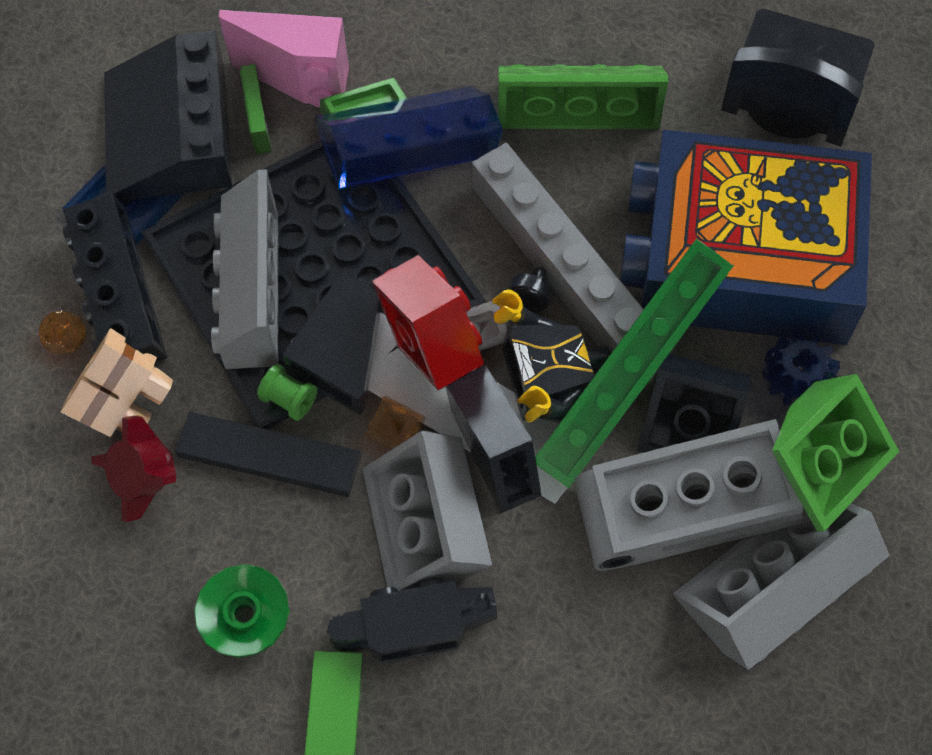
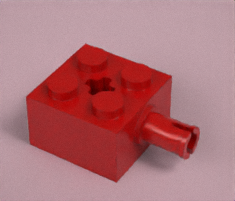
M417 255L400 266L387 270L382 276L372 281L397 347L438 391L484 364L478 347L483 343L481 335L467 315V312L471 310L470 302L459 286L453 288L449 285L444 273L438 266L430 267Z

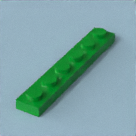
M696 238L535 456L537 466L568 489L571 487L575 478L582 472L734 267L733 264Z

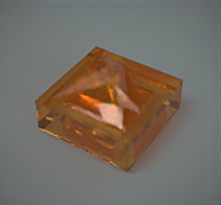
M383 396L364 436L392 450L419 433L426 416L389 396Z

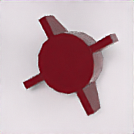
M138 415L122 418V440L113 443L107 453L91 456V464L105 468L110 487L116 495L121 497V521L124 522L141 519L156 492L160 491L165 485L176 483V470L171 452L160 441L143 417Z

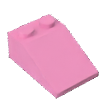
M229 10L219 11L218 17L231 66L240 70L241 66L255 64L260 81L302 103H309L319 108L320 99L345 92L349 62L342 18Z

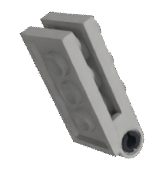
M776 419L592 466L593 469L579 474L575 478L574 484L594 568L599 571H607L633 566L803 524L801 514L803 513V506L772 452L780 432ZM739 479H749L754 482L745 488L733 485ZM695 490L707 492L706 496L701 499L694 500L687 497L689 493ZM657 501L662 503L656 510H642V507L648 502Z

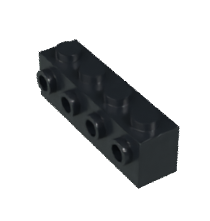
M112 192L63 209L67 226L62 229L68 247L74 251L77 263L72 264L73 274L78 285L84 288L87 299L82 302L83 312L88 323L94 326L97 339L92 341L94 353L111 328L126 338L125 343L142 354L148 353L157 357L155 362L167 359L126 208Z

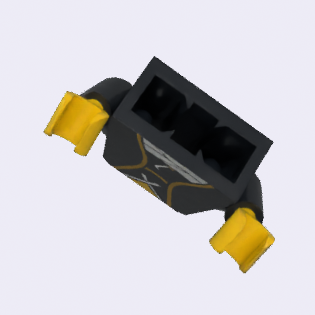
M507 289L492 299L493 304L500 307L493 317L497 324H504L508 321L511 325L507 328L502 350L522 421L527 420V422L532 423L539 418L560 423L591 382L594 375L608 359L611 352L607 346L586 349L578 327L575 325H563L536 315L523 307L522 300L516 292Z

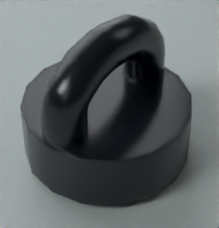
M537 267L531 274H518L514 276L509 286V290L519 295L523 307L533 313L545 310L552 296V288L545 281L547 271L543 267Z

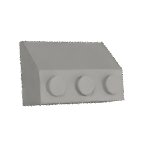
M420 431L362 468L387 587L397 588L399 592L417 588L416 585L419 582L432 578H442L444 582H460L492 566L461 437Z

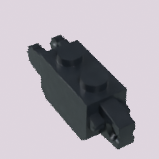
M442 578L427 579L419 582L416 585L417 588L399 592L394 587L381 588L371 592L370 597L360 599L361 610L346 612L342 616L339 614L336 617L333 616V619L329 620L326 632L330 635V642L333 643L336 650L339 649L340 652L343 650L347 652L349 649L355 651L369 648L371 657L382 664L458 649L465 638L464 631L497 619V605L492 587L456 589L455 581L444 582Z

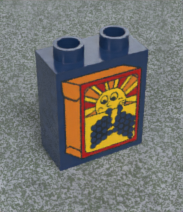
M663 130L657 163L634 162L628 212L650 214L648 236L626 234L620 276L621 283L625 287L642 288L640 306L644 309L697 238L733 264L734 267L690 326L847 345L867 306L872 153Z

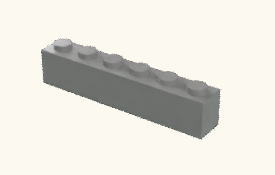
M507 142L473 161V190L534 267L546 269V282L598 347L607 346L612 353L644 309Z

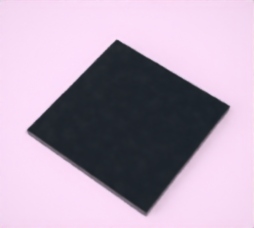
M365 128L337 137L333 133L265 168L268 172L278 213L279 365L285 367L284 351L342 272L354 279L362 277L373 284L372 281L382 276L387 270L396 268L419 255L430 267L438 266L444 273L449 285L453 288L459 286L470 302L471 308L487 303ZM241 180V181H239V182L233 184L232 186H233V187L236 186L237 184H239V183L242 182L243 180ZM233 187L225 188L141 231L144 240L212 352L211 330L212 327H219V314H214L212 290L220 286V276H215L213 268V251L220 250V239H216L214 232V213H221V196ZM381 306V313L385 315L383 308ZM397 345L389 353L398 349ZM220 353L214 354L257 427L269 429L289 418L287 410L272 401L265 403L257 395L261 380L271 367L225 369ZM287 372V374L290 375L291 377H293V378H295L296 380L302 382L303 384H306V383H304L303 381L299 380L298 378L294 377L293 375H291V374H289V373ZM317 390L316 399L313 404L327 396Z

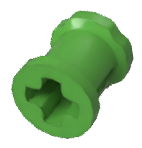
M276 364L269 369L261 380L257 395L265 403L272 401L288 411L290 418L298 421L312 407L316 399L317 387L310 382L303 384L288 375L285 367Z

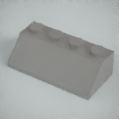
M265 169L257 170L221 196V213H214V232L216 239H220V250L213 251V268L215 276H220V286L212 290L214 314H219V327H212L211 342L213 353H220L225 369L273 367L278 364V213L268 172Z
M851 503L825 531L817 532L803 507V513H801L803 524L743 538L676 590L673 595L724 655L749 670L755 664L765 659L776 647L792 634L802 629L813 617L828 605L834 603L839 596L864 576L870 574L876 566L890 556L870 511Z

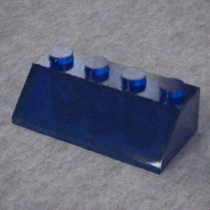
M471 86L316 116V123L339 188L477 160L498 147L503 129L490 95Z

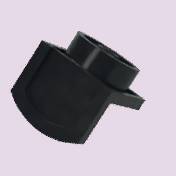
M760 9L756 12L743 48H738L735 54L721 111L737 115L739 109L748 111L751 118L760 127L781 137L806 138L821 133L827 135L825 142L842 146L864 87L862 83L875 44L868 38L771 10Z

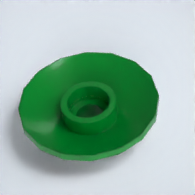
M242 564L227 567L212 576L200 590L194 612L196 628L208 646L221 655L243 658L258 655L275 644L286 628L290 609L287 592L275 575L263 567ZM242 608L253 610L252 618L247 622L236 620L237 612Z

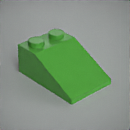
M852 374L817 381L812 384L790 406L772 452L817 532H822L840 516L899 453V450L858 375Z

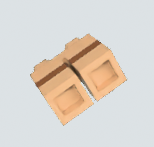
M111 328L69 392L61 410V413L109 437L112 436L115 429L122 432V418L138 415L143 417L148 424L151 413L134 404V400L138 394H141L160 405L170 391L173 382L164 372L154 367L157 357L148 353L142 354L125 343L126 338Z

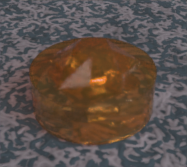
M53 311L43 318L39 326L41 344L45 349L55 354H70L77 351L83 345L86 338L84 322L78 315L72 312Z

